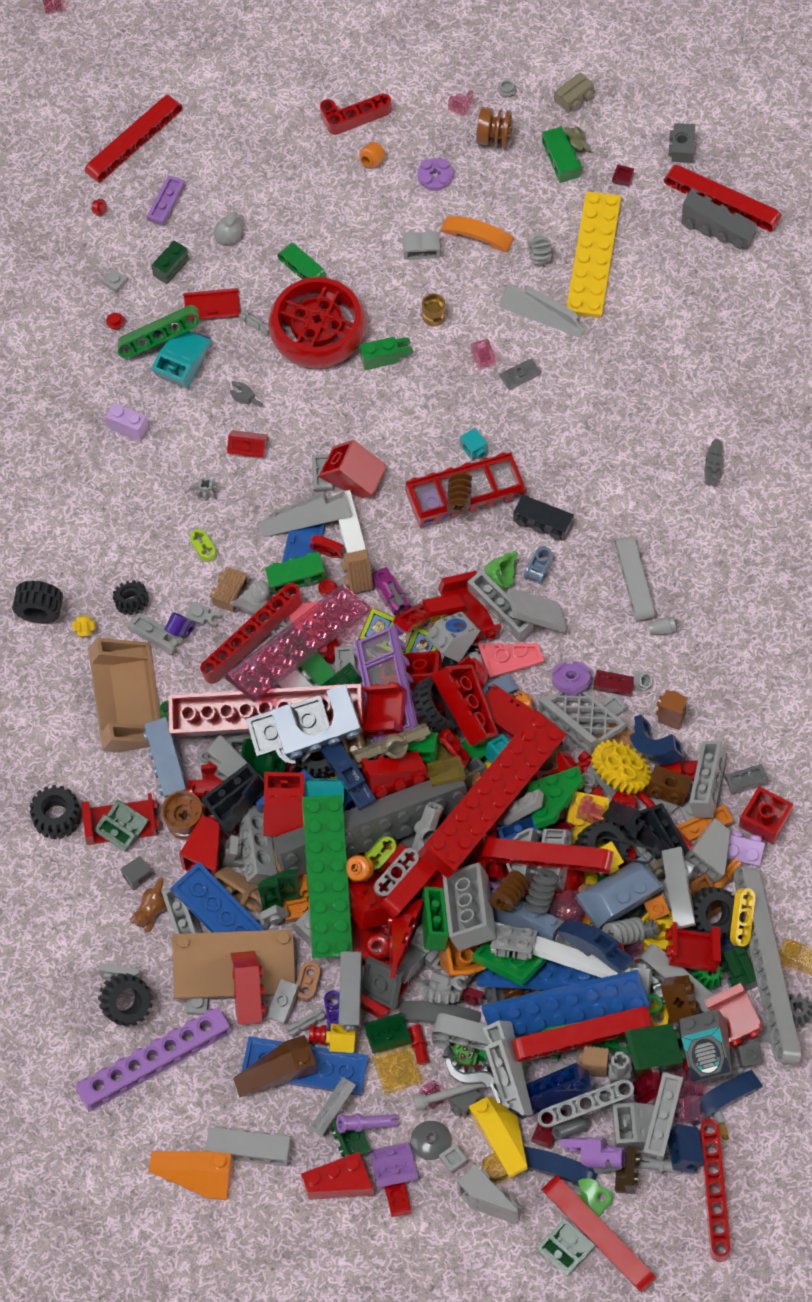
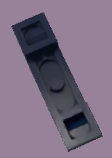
M752 1070L747 1071L710 1090L686 1107L683 1112L693 1127H696L705 1119L712 1118L713 1114L740 1098L747 1097L763 1088V1085Z
M524 1147L528 1171L533 1172L535 1170L551 1176L558 1175L561 1179L572 1182V1185L580 1187L578 1183L580 1179H596L597 1173H595L593 1168L586 1167L578 1161L545 1150Z

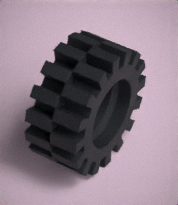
M132 580L131 583L126 581V584L121 583L120 587L117 586L115 588L116 591H113L112 596L116 609L120 613L123 612L124 615H127L128 612L129 615H133V612L138 614V610L143 611L144 606H148L149 596L145 585L141 584L140 581L137 583L135 580Z

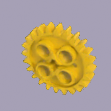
M614 739L612 742L606 740L605 743L602 741L600 745H597L591 755L593 757L591 762L594 763L592 767L598 769L596 774L602 775L601 780H607L606 785L612 784L614 790L618 787L621 792L626 790L628 794L631 791L636 794L638 791L642 792L651 779L650 775L652 772L649 770L650 765L645 764L647 759H642V754H637L636 748L630 749V745L624 746L622 741L617 744Z

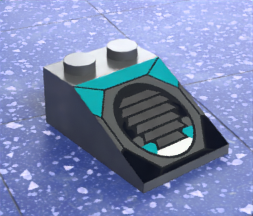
M716 1009L680 1019L681 1038L692 1082L698 1083L732 1074L727 1020L721 1012Z

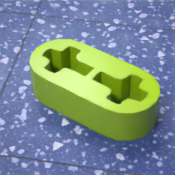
M201 529L192 531L190 541L200 559L204 562L213 561L216 557V550L206 532ZM196 536H199L200 538L202 537L201 544L199 540L195 538ZM204 548H206L207 551L210 552L211 554H210V555L204 554Z
M383 836L367 852L365 856L368 858L371 856L376 857L378 853L380 854L376 859L378 863L374 864V870L379 869L396 849V842L389 836ZM390 840L389 846H390L391 848H390V849H386V848H385V849L381 852L382 848L384 847V845L382 844L383 841L388 842V841Z

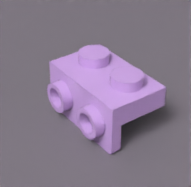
M731 830L727 859L732 860L736 858L740 862L760 866L766 841L762 840V837L751 834L750 837L742 836L743 832Z

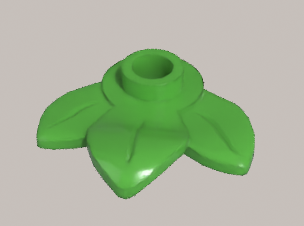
M580 1179L578 1183L581 1192L576 1195L600 1217L603 1208L608 1207L612 1202L611 1192L607 1188L600 1187L597 1181L593 1179ZM604 1194L606 1196L605 1201L600 1202L598 1195Z

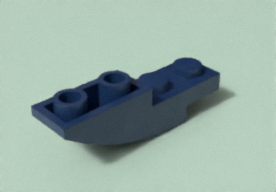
M341 743L329 746V744L321 746L320 751L337 779L344 786L357 809L361 810L375 802L376 798L366 784L364 777Z
M570 919L557 931L558 935L585 955H594L618 974L623 973L634 962L632 956L619 948V941L592 925Z

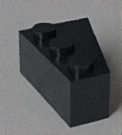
M248 762L201 799L220 825L230 835L264 789V781Z
M663 803L641 810V814L635 820V824H638L641 819L645 822L636 834V839L642 845L652 847L655 850L656 860L663 858V850L682 847L685 857L689 848Z

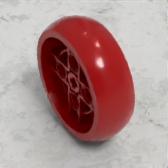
M324 277L306 278L285 288L274 301L268 320L269 334L276 349L290 362L311 369L332 367L351 357L359 348V344L362 343L367 325L366 313L358 296L345 284ZM338 304L350 312L354 323L344 320L343 313ZM281 323L291 327V331L297 340L296 342L283 332Z

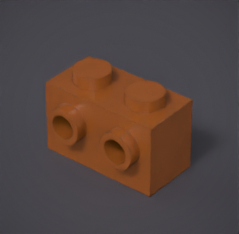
M666 690L663 696L660 695L656 705L658 707L656 711L658 723L680 730L686 715L688 697L681 695L677 691Z

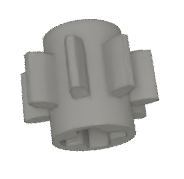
M208 476L201 479L198 478V484H194L197 497L201 496L204 500L210 497L214 498L213 493L218 492L215 479L211 480Z

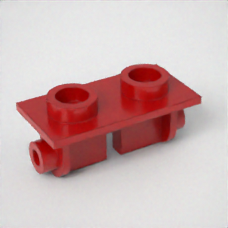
M189 779L187 791L194 793L201 799L224 780Z

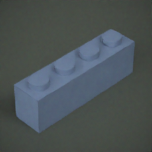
M164 717L144 724L146 730L143 731L146 742L150 744L148 752L151 760H154L155 763L153 771L156 778H159L160 785H158L160 795L167 798L176 791H187L189 786L176 738L169 734V719Z
M519 900L509 912L497 910L492 906L495 922L516 928L537 930V936L554 942L557 931L564 925L563 920L546 912L535 913L527 910L524 907L525 902Z

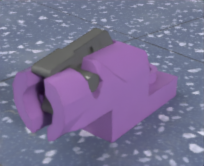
M566 1137L560 1139L561 1147L567 1148V1151H580L579 1148H581V1164L593 1168L595 1173L621 1170L626 1166L625 1148L606 1145V1138Z

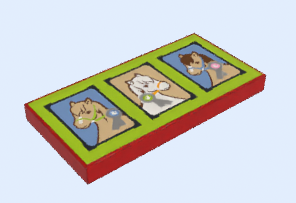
M371 607L358 640L391 627L395 617ZM420 627L408 633L404 631V634L399 636V639L406 645V649L402 650V654L437 651V648L426 637L429 631ZM390 640L371 647L385 654L392 651Z

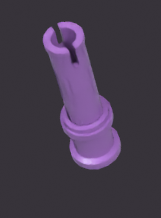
M359 1113L353 1116L339 1114L336 1126L339 1133H344L347 1130L360 1132L363 1128L397 1127L399 1120L392 1121L398 1119L397 1114L362 1116Z

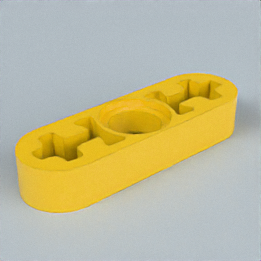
M740 888L735 893L730 941L735 946L744 947L749 944L751 939L756 897L754 891L750 888ZM742 912L746 915L743 923L740 921V914Z

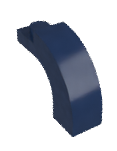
M641 714L634 717L635 733L629 735L633 746L648 761L654 764L667 765L684 759L682 743L673 734L653 740L650 723Z

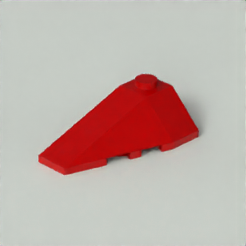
M422 899L409 903L396 918L391 915L389 917L387 926H390L388 935L390 978L392 979L395 978L418 928L424 902Z

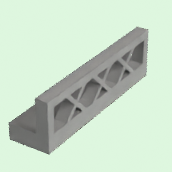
M664 1072L643 1151L644 1154L657 1157L656 1160L663 1161L683 1080V1077Z

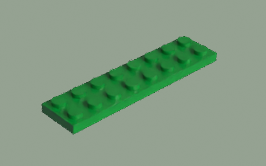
M342 795L302 797L312 958L340 957L341 951L352 952Z

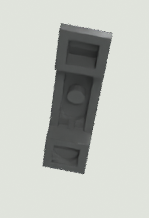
M401 1001L399 1013H403L405 1022L416 1024L418 1022L435 1024L437 1015L440 1013L475 1022H480L481 1012L453 1004L431 1003L429 1001Z

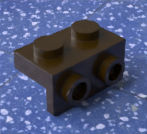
M628 1146L626 1166L621 1170H616V1193L636 1194V1186H639L640 1174L637 1173V1168L641 1166V1153H638L636 1146Z

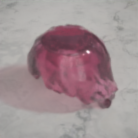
M566 890L558 893L557 896L555 895L549 908L551 915L563 920L564 925L570 919L582 922L585 918V912L575 898L580 892L578 890Z

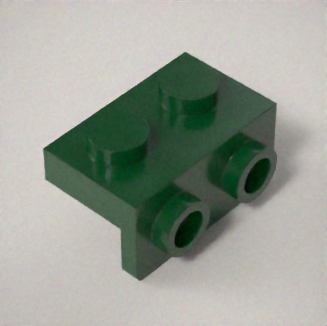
M403 1013L364 1023L366 1037L372 1054L411 1043V1037L406 1027Z
M336 1120L331 1121L333 1125L331 1131L334 1138L340 1142L341 1146L338 1149L343 1158L359 1152L361 1157L373 1152L364 1128L360 1132L347 1130L344 1133H339Z

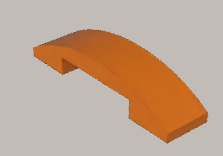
M447 216L440 232L455 237L460 234L489 243L491 248L508 253L514 239L507 232L491 224L461 216Z

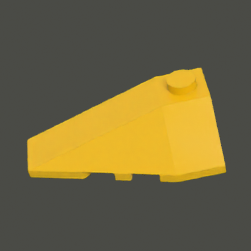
M485 1097L470 1105L469 1110L472 1121L508 1177L511 1178L527 1170L522 1136L515 1110L499 1104L496 1098Z

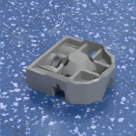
M528 828L517 833L513 840L539 842V838L542 837L543 843L572 845L573 834L568 830L544 829L542 832ZM506 863L509 873L512 870H517L524 875L529 883V888H532L530 883L532 882L533 874H538L536 869L545 868L552 870L559 877L554 891H564L567 869Z

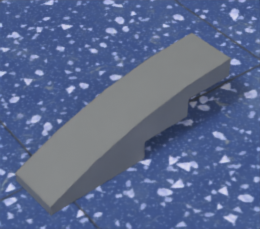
M682 847L663 850L664 870L674 922H677V929L694 926L696 924L692 893L689 888Z

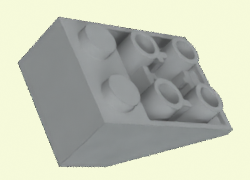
M642 1103L613 1104L612 1118L615 1147L625 1148V1151L628 1150V1146H636L637 1150L644 1149L655 1105ZM673 1117L671 1129L675 1126V1117Z
M475 1165L457 1181L458 1195L471 1209L515 1225L518 1223L517 1204L511 1198L507 1199L503 1195V1189L497 1183L493 1184L489 1180L490 1176L483 1168L479 1169Z

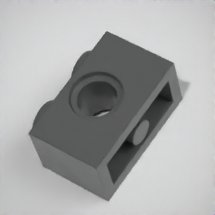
M674 123V128L670 130L669 141H673L672 145H669L668 155H672L671 162L693 163L695 124Z

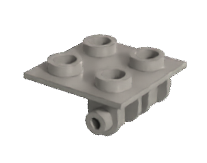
M510 925L497 926L495 932L496 939L492 940L490 946L491 953L495 954V956L505 957L507 950V958L510 957V952L513 951V959L516 958V953L517 959L526 961L532 959V948L538 933L537 930L516 928Z

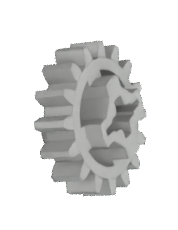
M427 978L420 980L417 990L419 995H423V998H428L429 1002L441 1003L443 1005H447L449 1002H459L462 990H458L452 985L446 986Z

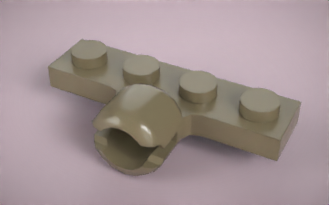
M423 723L398 734H390L385 739L355 750L351 754L357 763H361V758H367L369 761L372 760L371 757L376 755H387L392 759H399L406 754L409 742L414 740L415 742L422 741L426 738V735L431 733L428 726Z

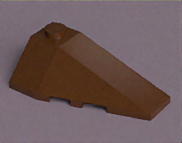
M305 1035L283 1042L235 1076L233 1080L240 1098L317 1073V1067L310 1045Z

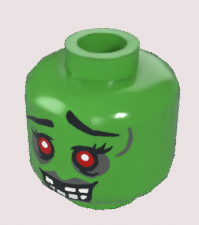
M456 1043L454 1046H451L455 1053L452 1061H458L461 1064L470 1066L475 1065L478 1052H475L476 1049Z

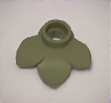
M566 127L564 129L566 135L571 138L570 142L574 148L579 151L584 148L591 152L589 144L584 140L586 134L580 127Z

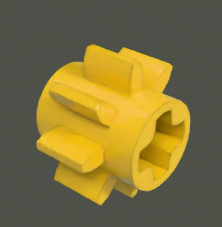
M78 615L76 620L72 622V631H77V636L91 635V630L96 629L95 620H91L90 615Z

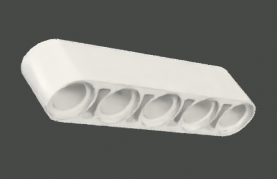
M346 490L345 493L351 510V516L337 521H339L338 525L343 537L346 553H351L366 548L351 492ZM341 492L333 493V494H331V496H334V495L339 494V493H341Z

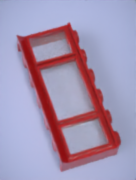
M512 452L500 453L492 458H482L474 463H464L460 467H450L442 472H432L424 477H414L406 481L405 492L419 528H423L424 520L433 518L434 523H438L441 521L442 515L451 513L447 510L448 478L454 473L464 472L472 476L471 505L468 508L470 513L477 510V505L486 503L487 507L491 508L494 506L495 500L503 498L505 503L512 501L513 495L520 494L522 496V494L526 495L527 488L523 483ZM451 513L452 518L458 517L459 514Z

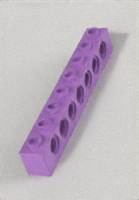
M219 1007L208 1009L201 1017L190 1019L183 1027L172 1029L163 1038L154 1039L145 1048H138L132 1052V1055L127 1058L118 1059L109 1068L100 1069L91 1078L82 1079L75 1086L77 1093L88 1112H91L231 1034L230 1026ZM204 1026L211 1027L208 1031L201 1030ZM188 1035L193 1036V1039L190 1041L183 1040ZM170 1045L175 1046V1049L172 1051L166 1050ZM152 1055L158 1056L154 1061L148 1060ZM133 1065L140 1066L136 1071L130 1070ZM115 1075L122 1076L118 1081L112 1080ZM97 1085L104 1086L100 1091L94 1090Z

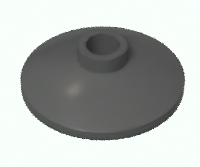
M437 1121L420 1123L414 1128L410 1139L411 1147L416 1155L426 1160L439 1159V1155L450 1148L452 1141L448 1128ZM429 1135H433L435 1138L434 1140L429 1141L427 1137Z

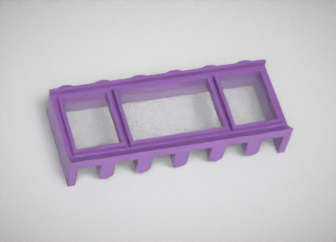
M393 623L387 629L358 641L354 640V653L358 658V671L362 676L363 682L361 684L364 687L375 683L388 685L389 682H397L407 690L403 731L419 725L417 723L419 710H416L413 705V698L415 697L409 686L414 681L405 668L410 665V662L402 654V650L406 649V645L399 639V636L404 634V631ZM365 692V705L367 707L368 694ZM386 736L372 737L374 742L385 739Z

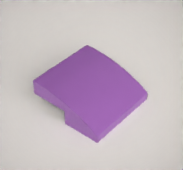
M409 1142L374 1149L370 1153L378 1188L418 1179Z

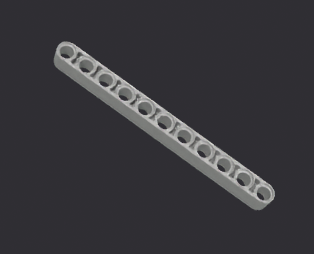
M738 866L734 872L736 891L740 888H750L754 891L756 897L751 939L748 945L773 1056L776 1062L797 1064L801 1057V1050L760 872L756 868ZM742 912L743 922L746 919V915L744 912Z

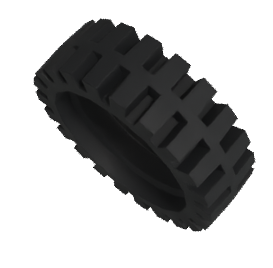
M427 677L417 683L413 689V696L415 697L413 702L417 704L415 709L419 710V717H423L422 722L424 724L427 723L428 728H432V731L437 733L446 728L451 731L458 727V723L432 677ZM431 691L441 701L445 711V718L436 709L431 697Z

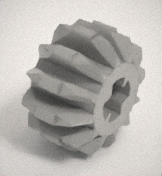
M546 234L529 236L527 242L528 251L533 264L549 262L551 259V248Z

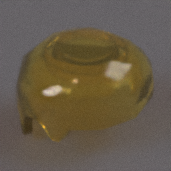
M494 1153L489 1154L483 1159L482 1168L489 1174L491 1182L503 1183L508 1180V1175Z

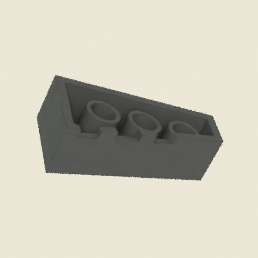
M691 188L683 202L681 224L686 228L696 229L704 235L716 237L721 242L726 241L733 244L736 248L747 250L756 234L757 224L738 213L733 215L726 206L722 204L717 206L710 202V197L705 195L703 198L696 194L697 190Z

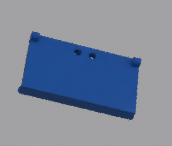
M325 523L289 531L282 562L288 561V559L293 557L299 558L306 556L310 552H316L309 547L310 540L313 535H323Z

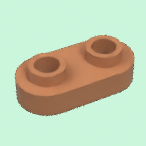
M305 962L300 968L297 985L301 987L297 997L301 1001H310L315 997L320 979V967L315 962ZM313 971L314 974L312 976H308L307 972ZM307 989L309 993L303 994L302 991Z

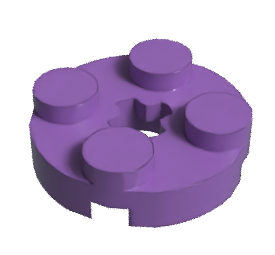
M424 159L418 168V181L428 190H443L453 180V169L446 159ZM437 172L439 174L437 177H433L431 173Z
M573 661V664L562 662L553 669L552 685L560 692L567 693L569 696L578 695L579 692L584 691L590 685L591 676L589 668L581 662Z

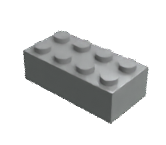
M480 862L455 870L449 879L442 875L449 938L458 951L496 939L493 909L489 901L491 896L489 876Z

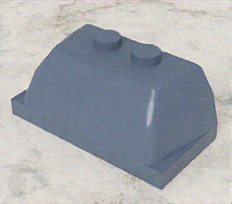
M642 856L636 859L640 861H645ZM631 862L580 892L575 898L594 927L601 929L604 924L613 922L663 892L664 886L647 864Z

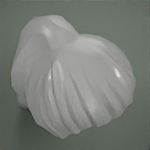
M227 212V216L219 220L215 226L213 234L216 241L222 245H231L238 242L242 234L244 216L237 212Z
M264 580L254 581L253 586L244 591L243 595L237 600L232 601L230 605L240 608L245 612L255 614L268 602L270 596L268 583Z

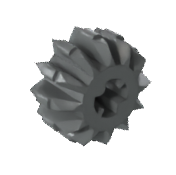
M801 993L797 995V998L793 994L789 996L795 1028L797 1023L803 1028L805 1022L810 1023L812 1020V1003H808V996L802 999Z

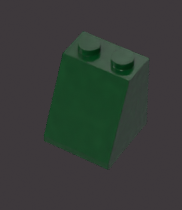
M673 1024L625 1031V1043L635 1079L654 1069L659 1070V1073L683 1067V1061L686 1060L683 1048L679 1049L677 1041H680L678 1029H674Z

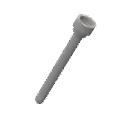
M482 1083L464 1084L427 1096L420 1093L412 1095L416 1111L425 1109L429 1103L486 1086Z

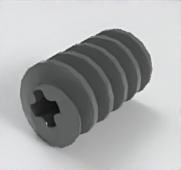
M538 868L536 869L538 874L533 875V880L535 881L530 883L532 888L528 890L530 895L526 896L527 902L524 903V907L535 913H545L550 908L559 877L552 870Z

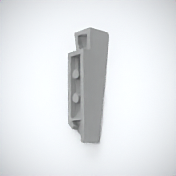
M509 283L499 303L500 308L578 338L587 329L586 325L577 321L578 315L573 310L529 286L524 293Z
M345 491L328 499L325 492H321L272 512L268 515V519L258 522L257 525L262 535L266 537L351 516V510Z
M221 735L215 739L203 756L218 767L214 775L221 780L227 779L247 763ZM263 790L256 798V800L253 802L255 806L256 802L264 796Z
M499 1020L483 1027V1031L490 1043L485 1046V1050L502 1105L514 1109L521 1115H532L533 1112L521 1062L516 1061L511 1043L515 1039L512 1023Z

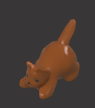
M162 877L158 879L154 888H149L144 892L139 908L130 919L132 924L135 923L138 927L144 926L145 932H150L153 929L155 919L159 913L164 914L168 911L161 892L164 882Z

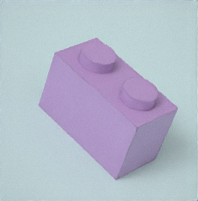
M113 403L105 416L107 428L138 441L142 439L148 429L147 416L116 403Z

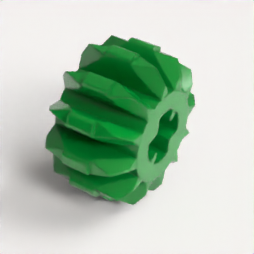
M718 966L716 972L691 969L694 973L690 975L705 988L712 989L721 983L720 980L723 979L724 975L720 971L724 967Z

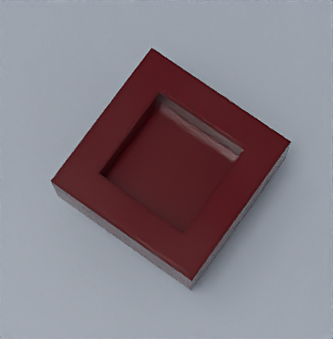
M617 164L612 177V183L629 187L634 175V168Z
M467 987L462 992V1000L470 1006H482L484 992Z

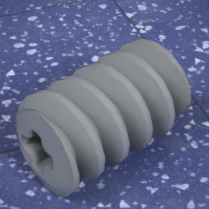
M639 917L606 923L602 927L603 932L622 943L623 946L641 942L645 938L644 924Z

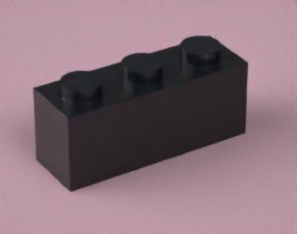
M522 494L513 512V521L519 526L530 527L537 533L548 534L555 540L561 539L565 541L574 524V514Z

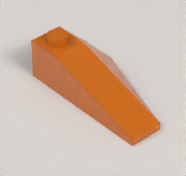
M448 937L444 951L438 950L441 967L445 969L449 976H469L487 969L472 961V954L482 944L458 951Z
M152 1151L148 1171L183 1186L187 1190L194 1191L205 1198L227 1200L233 1159L231 1153L213 1151Z

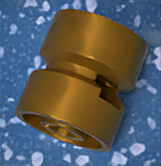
M435 293L428 294L422 300V318L424 323L429 326H439L445 321V299L441 295Z

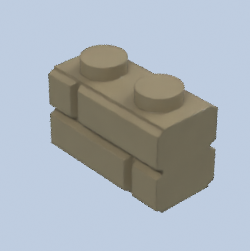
M580 72L554 92V101L567 113L577 110L582 102L588 101L593 97L594 83Z

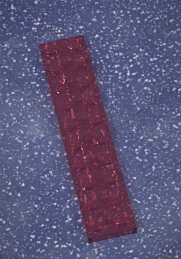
M341 584L226 673L225 679L255 702L367 614L371 607Z

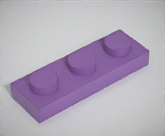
M170 175L167 176L146 216L148 221L164 225L185 185L184 180Z

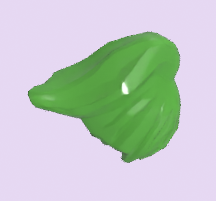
M516 550L493 559L484 567L485 573L502 590L514 583L513 564L518 555Z

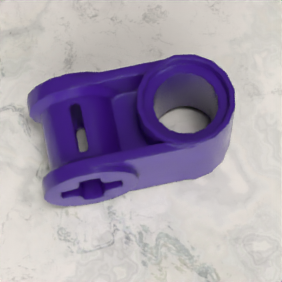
M172 612L164 630L177 637H188L195 627V622L188 620L179 613Z
M335 990L328 991L324 996L325 1015L329 1031L331 1023L339 1024L340 993ZM331 999H336L338 1003L336 1005H330L328 1001H330Z

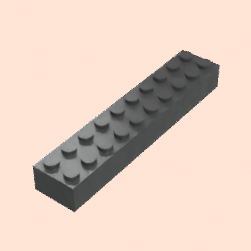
M458 770L377 799L361 810L355 807L343 812L346 858L370 850L378 839L383 836H389L397 840L416 833L414 827L421 820L428 802L442 805L444 809L439 824L443 823L467 794L466 784ZM301 827L272 838L281 871L296 869L297 876L306 874L304 828ZM390 840L388 842L383 841L382 844L390 843Z

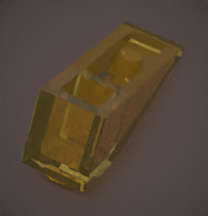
M784 937L778 953L781 965L812 976V949L802 943Z

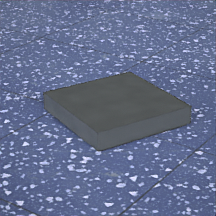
M370 956L366 958L361 993L382 1005L394 1009L398 1003L403 972L398 970L395 978L392 979L390 978V966Z

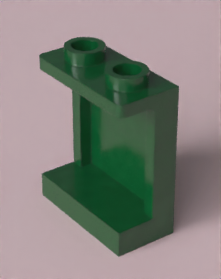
M252 738L243 740L242 758L247 763L249 762L263 779L265 772H285L286 762L278 756L277 752L257 757Z

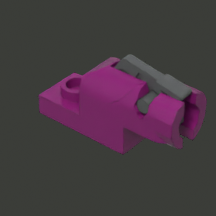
M387 567L371 573L373 584L385 606L389 607L394 616L400 614L398 612L400 609L406 611L411 608L402 588Z

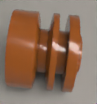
M481 107L476 143L488 146L491 138H494L495 147H498L500 139H502V148H507L513 129L512 111L507 110L505 118H503V110L500 109L497 117H494L493 108Z
M185 790L170 794L164 800L161 808L162 817L170 833L177 839L184 841L188 840L201 816L207 817L199 798L194 793Z

